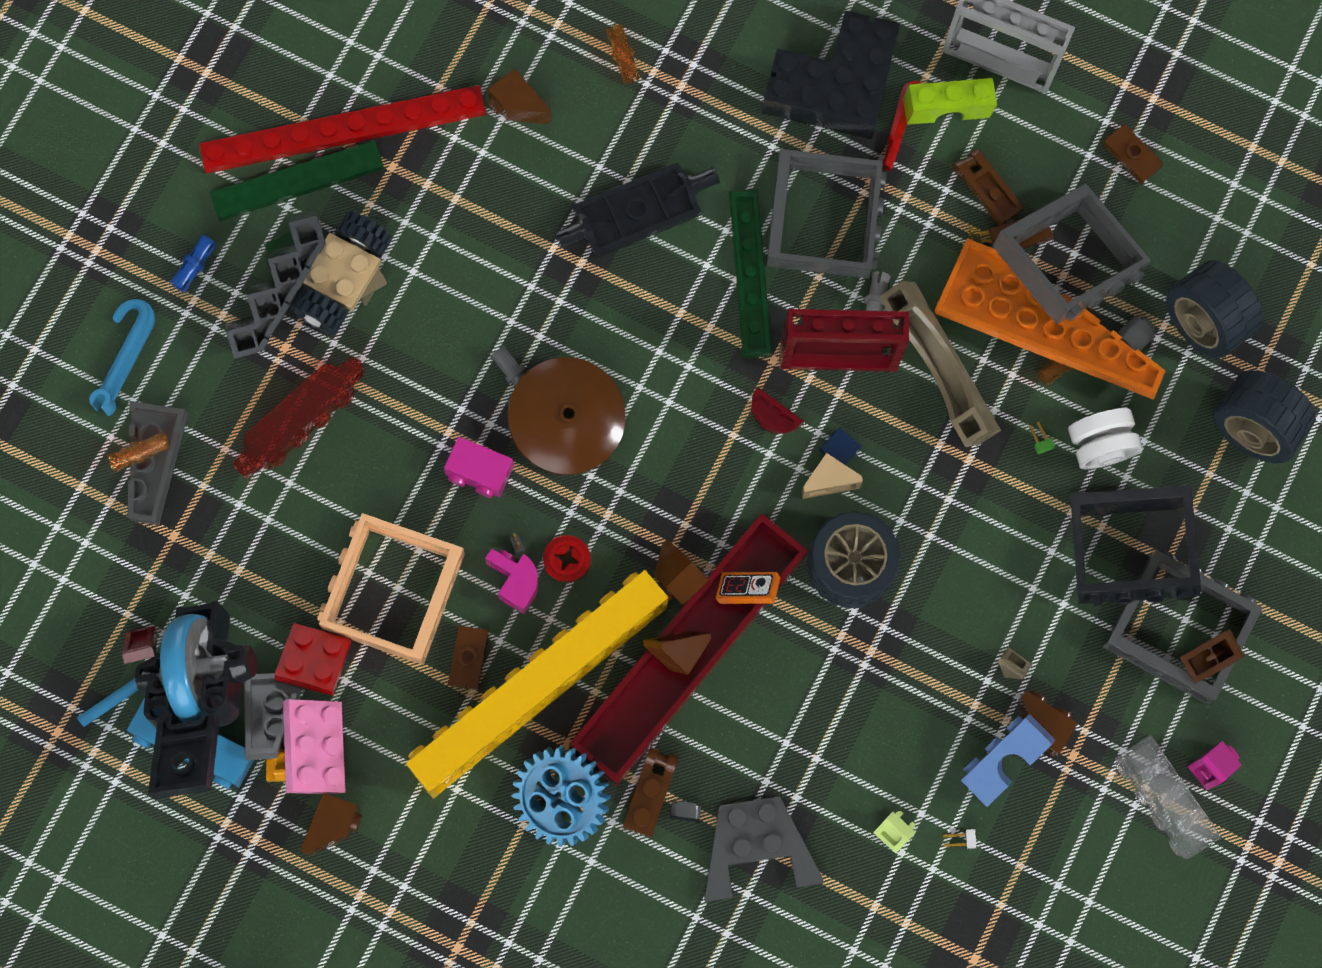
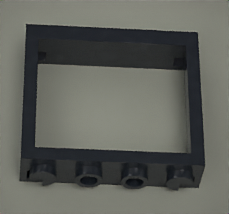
M1191 485L1070 494L1078 604L1094 603V606H1099L1104 602H1115L1125 605L1135 600H1146L1147 602L1155 603L1161 602L1165 598H1177L1178 600L1186 601V597L1201 596ZM1184 509L1190 577L1086 584L1081 516Z

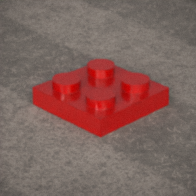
M293 623L274 674L275 680L333 696L352 644L351 638Z

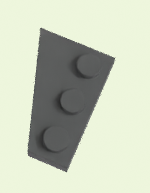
M275 673L256 674L255 677L245 681L246 760L278 758L284 741L283 701L289 699L298 700L302 687L276 681L274 678Z

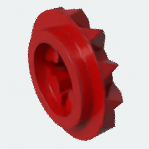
M569 535L557 537L545 548L543 554L544 567L548 575L558 582L572 583L583 578L590 568V551L587 545L577 537ZM571 548L572 559L577 563H569L565 570H562V560L556 556H565Z

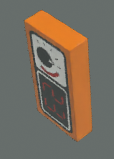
M722 572L716 599L720 604H774L781 577L777 572Z

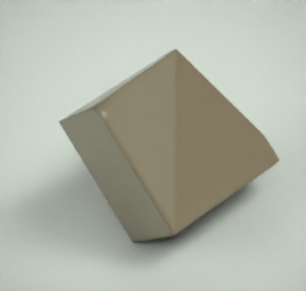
M379 268L360 298L364 306L368 304L376 290L387 284Z

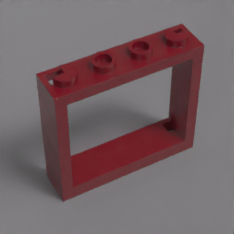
M788 309L780 341V369L897 372L909 342V311ZM793 317H802V325H794ZM893 319H900L897 328L893 327ZM883 348H891L889 355H883Z

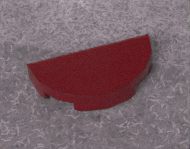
M757 386L752 396L751 411L755 421L762 429L773 434H787L797 430L804 423L801 418Z

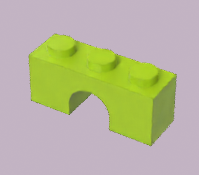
M993 78L909 85L903 97L907 125L935 123L939 116L952 112L961 113L962 120L990 118L997 106Z

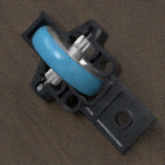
M218 601L176 608L175 619L170 622L163 634L160 652L155 654V657H151L136 667V685L139 692L145 696L144 716L156 728L148 794L154 800L212 791L219 727L231 724L238 717L242 683L255 677L257 674L258 663L253 648L250 645L228 642L230 615ZM185 759H189L188 764L183 769L177 770L178 766Z

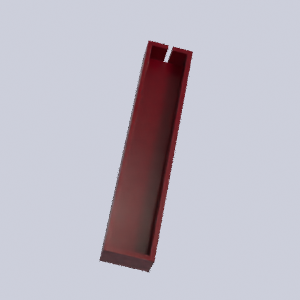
M761 513L709 575V581L689 599L659 635L661 637L692 630L711 633L710 642L690 673L684 674L670 671L647 650L569 743L570 749L575 748L576 755L578 756L586 753L585 762L587 764L596 761L595 770L597 772L603 771L604 774L602 776L617 787L767 605L720 604L716 599L722 572H777L781 577L778 592L806 558L808 550Z

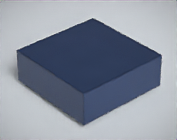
M839 427L819 451L824 455L826 453L846 465L862 446Z

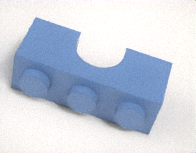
M1030 714L1024 720L1018 716L1006 728L1010 733L1003 740L997 736L985 748L988 754L981 761L975 758L963 769L967 775L961 781L986 807L1012 783L1002 769V759L1004 756L1016 754L1031 765L1055 742V739Z

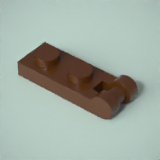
M978 149L968 153L966 159H959L952 164L956 175L963 179L998 226L1007 223L1023 212V205ZM974 166L979 169L975 174L970 170Z
M650 747L623 824V829L652 838L679 756L673 754L667 756L658 753L659 750ZM654 764L665 768L663 776L652 773Z

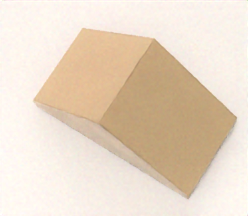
M826 453L803 486L801 492L802 499L860 489L863 482L862 476Z

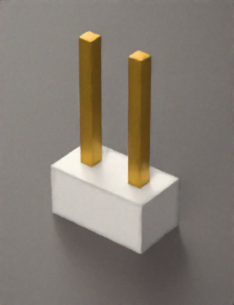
M975 829L966 830V833L943 835V837L966 836L967 843L944 844V847L967 846V849H976Z

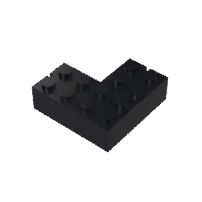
M845 11L833 61L777 48L762 113L872 139L900 23L875 18L874 22H869L870 16Z

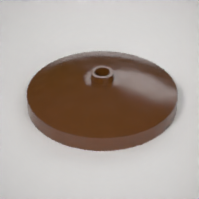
M571 357L550 359L531 368L515 386L507 411L509 433L521 455L532 465L545 472L565 476L588 472L608 459L622 438L626 418L622 395L611 377L598 366L588 361ZM565 409L568 412H573L574 416L571 419L564 417L563 411Z

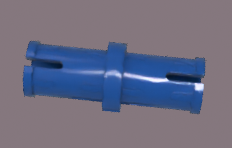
M201 235L189 255L183 257L182 265L169 283L185 293L197 274L202 273L205 267L203 265L217 247V244L209 237Z

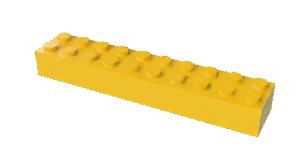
M646 570L640 574L637 572L632 573L623 581L624 587L616 594L614 591L606 594L599 601L601 606L595 611L587 610L576 619L577 625L569 632L567 629L559 632L552 639L554 644L544 651L543 648H540L528 658L530 663L522 670L519 667L512 670L504 678L506 682L501 687L496 689L493 686L480 697L482 702L475 708L471 706L465 708L457 715L458 721L450 728L447 725L443 726L432 736L434 741L428 746L420 745L408 755L410 760L406 762V765L432 799L442 793L667 609L668 596Z

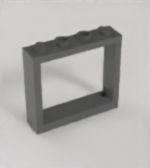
M780 149L766 267L869 279L872 269L877 270L879 252H874L875 242L879 243L882 226L876 224L877 215L882 216L884 208V198H879L880 188L885 189L887 178L886 172H882L883 161ZM789 169L870 178L862 262L780 253Z
M1087 184L1078 187L1001 230L992 245L1056 324L1066 319L1069 321L1074 320L1086 307L1089 306L1090 309H1093L1104 300L1105 296L1109 294L1112 297L1117 295L1124 289L1127 283L1135 284L1145 276L1143 272L1151 262L1149 257ZM1077 211L1124 266L1125 270L1067 303L1019 243Z
M1155 550L1148 558L1137 581L1151 580L1157 567L1177 578L1190 577L1189 565L1185 566L1176 561V556L1170 552ZM1199 569L1201 591L1247 615L1235 637L1242 650L1263 607L1257 605V601L1253 597L1233 592L1227 583L1218 579L1211 580L1204 576L1203 571ZM1140 600L1125 604L1102 647L1207 705L1216 701L1234 664L1217 672L1211 685L1203 680L1195 684L1187 671L1121 636Z

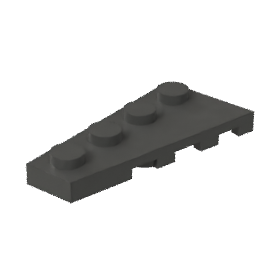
M130 401L131 425H129V437L131 438V453H129L128 461L130 480H128L127 518L131 521L160 525L188 412L185 409Z

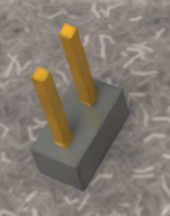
M514 533L509 540L517 556L524 553L525 549L518 534Z

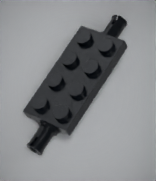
M677 162L574 204L573 210L577 217V223L554 231L557 242L559 241L560 248H564V246L585 239L588 241L597 259L701 216V209L695 196L701 190L720 184L719 176L717 173L714 174L716 170L713 166L695 175H686Z

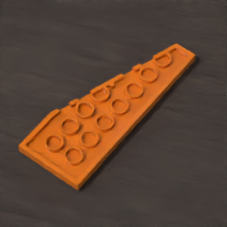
M968 238L966 239L937 303L934 314L1154 400L1166 370L1137 349L1135 351L1121 340L1122 337L1114 330L1110 332L1100 324L1101 320L1086 309H1083V312L1074 320L1069 321L1066 319L1056 324L994 248ZM1066 293L1061 294L1067 303L1073 300Z

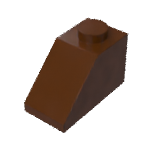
M515 68L488 88L489 106L497 115L501 113L506 120L548 124L551 121L550 108Z
M668 539L663 542L654 576L661 583L659 587L668 596L670 601L675 597L684 605L709 579Z
M323 793L300 851L305 855L311 856L349 838L352 831L357 832L363 815L359 814L360 807Z

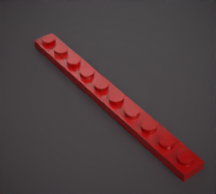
M480 85L199 143L204 170L208 174L486 115Z

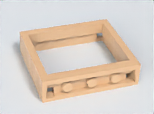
M362 513L359 521L355 520L354 526H351L349 537H352L349 548L344 547L341 552L338 564L342 566L338 576L333 575L329 583L328 592L331 594L327 604L322 603L319 609L320 613L317 620H320L319 625L324 631L351 638V640L424 665L465 556L464 548ZM370 531L447 557L413 649L335 623Z

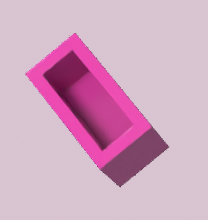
M458 436L444 470L446 476L449 477L448 480L453 484L461 487L468 484L475 487V491L484 497L491 498L494 495L500 498L514 468L512 458Z

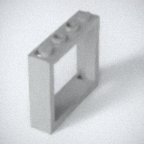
M959 0L942 52L1047 94L1075 27L1009 0ZM969 5L973 6L971 10L968 9ZM964 18L1054 53L1051 63L961 28ZM1054 39L1060 41L1059 45L1053 43ZM951 43L959 47L958 51L950 48ZM1037 79L1045 82V85L1037 84Z

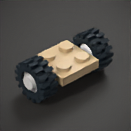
M347 211L335 231L337 236L331 233L328 234L322 251L318 254L310 268L311 270L302 283L304 287L300 289L289 307L291 312L296 314L295 316L303 319V322L309 323L311 327L318 328L321 332H326L329 335H335L345 320L347 312L344 311V308L353 312L381 264L380 258L392 240V235H389L390 233L384 230V227L377 225L372 219L369 220L365 215L361 216L358 212Z

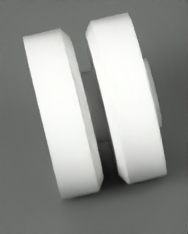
M1118 408L1096 413L1069 426L1068 431L1072 443L1082 446L1076 452L1081 469H1095L1116 464L1142 452L1143 447L1139 435L1129 432L1135 425L1130 409Z

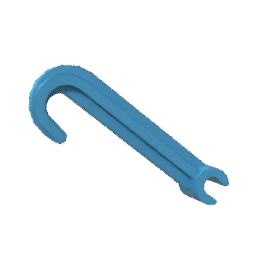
M128 300L122 303L113 315L114 322L119 323L129 310L135 309L139 312L100 389L93 391L89 398L93 408L98 412L101 407L107 416L115 412V399L155 324V312L150 304L144 300Z

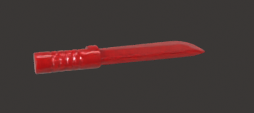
M920 81L908 82L902 88L891 132L887 139L889 145L883 159L882 169L886 171H891L907 126L903 97L909 85L921 84Z

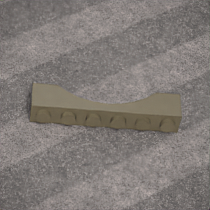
M901 281L879 296L887 311H909V340L923 358L938 384L948 409L950 421L964 446H978L1000 432V427L916 282ZM893 319V322L898 326L900 319Z

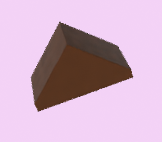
M1229 629L1181 656L1180 659L1196 684L1236 663L1245 655Z
M692 630L645 639L643 642L644 646L670 671L689 674L710 642L711 633Z

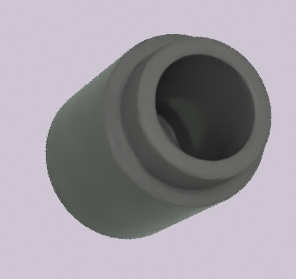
M1135 316L1117 334L1132 349L1141 351L1155 338L1153 332L1155 327L1147 318Z

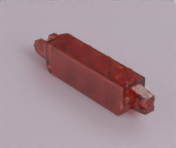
M350 357V359H347V362L345 361L338 368L333 364H323L245 433L244 444L246 448L232 464L237 472L247 479L262 468L268 471L271 467L276 468L286 460V454L294 447L299 448L309 439L308 434L316 427L322 428L330 421L331 414L335 410L346 407L353 399L352 395L355 393L353 386L359 382L360 378L362 379L365 373L360 359Z

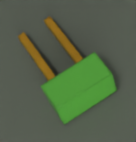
M1037 422L1045 439L1044 441H1038L1031 425H1029V429L1036 441L1034 448L1039 455L1054 449L1055 444L1052 438L1047 439L1040 422Z

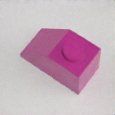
M1221 741L1187 767L1203 787L1209 790L1224 782L1242 765L1238 761L1239 755L1231 745H1225Z

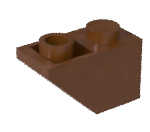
M1025 691L1018 699L1022 719L1024 720L1030 714L1055 739V742L1045 751L1055 758L1061 753L1078 723L1072 720L1073 715L1060 707L1055 709L1046 703L1047 699L1035 691H1031V693Z

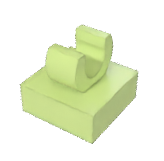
M902 811L892 812L873 832L895 853L916 833L913 830L915 827L914 822L907 825L900 818L903 815Z

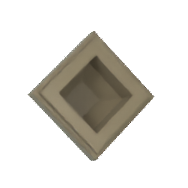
M1007 648L998 661L1004 678L1023 679L1032 666L1030 662L1011 648Z

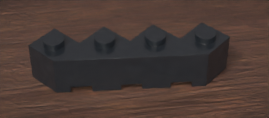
M316 209L287 216L295 245L266 252L273 281L246 288L253 316L225 323L234 359L264 351L269 338L290 306V302L297 290L300 289L318 254L322 251L325 240Z

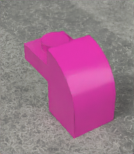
M491 549L485 558L486 564L508 577L498 593L499 600L525 615L538 592V575L535 565L525 554L522 555L518 563H515L516 558L505 550L501 549L497 552Z

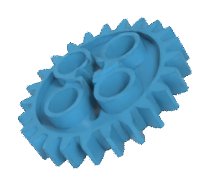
M563 746L556 748L555 753L551 747H548L544 750V755L538 751L533 755V759L529 758L524 762L526 768H521L517 771V774L522 779L515 780L513 785L520 790L513 793L512 797L519 799L520 803L513 808L514 810L523 811L524 814L518 820H528L527 832L533 828L537 830L535 839L538 840L543 835H546V843L548 845L557 838L559 847L566 844L567 840L573 846L578 842V838L582 842L589 838V834L593 835L598 831L596 825H601L605 822L604 817L600 814L608 812L609 807L602 803L609 800L611 796L602 793V790L609 784L599 781V778L604 774L603 771L596 773L593 771L596 761L589 764L585 763L586 753L577 758L575 757V748L570 749L565 754ZM551 769L559 774V782L551 777ZM576 785L584 789L585 798L577 794ZM537 795L545 799L546 807L538 803ZM562 811L567 812L571 816V823L564 820Z

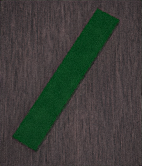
M374 140L212 191L210 195L220 222L384 170V166Z
M758 190L729 191L742 358L771 357L772 346Z

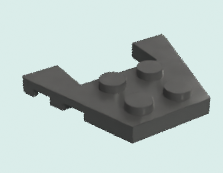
M780 796L719 806L704 897L705 902L733 898L728 866L790 857L796 888L824 883L822 875Z

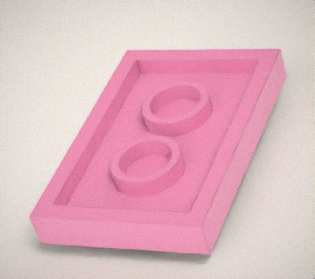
M294 699L283 701L286 793H345L342 702Z

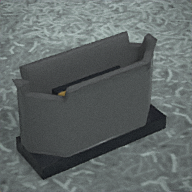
M672 801L670 819L699 823L702 805L699 807L696 803L675 801L674 803Z

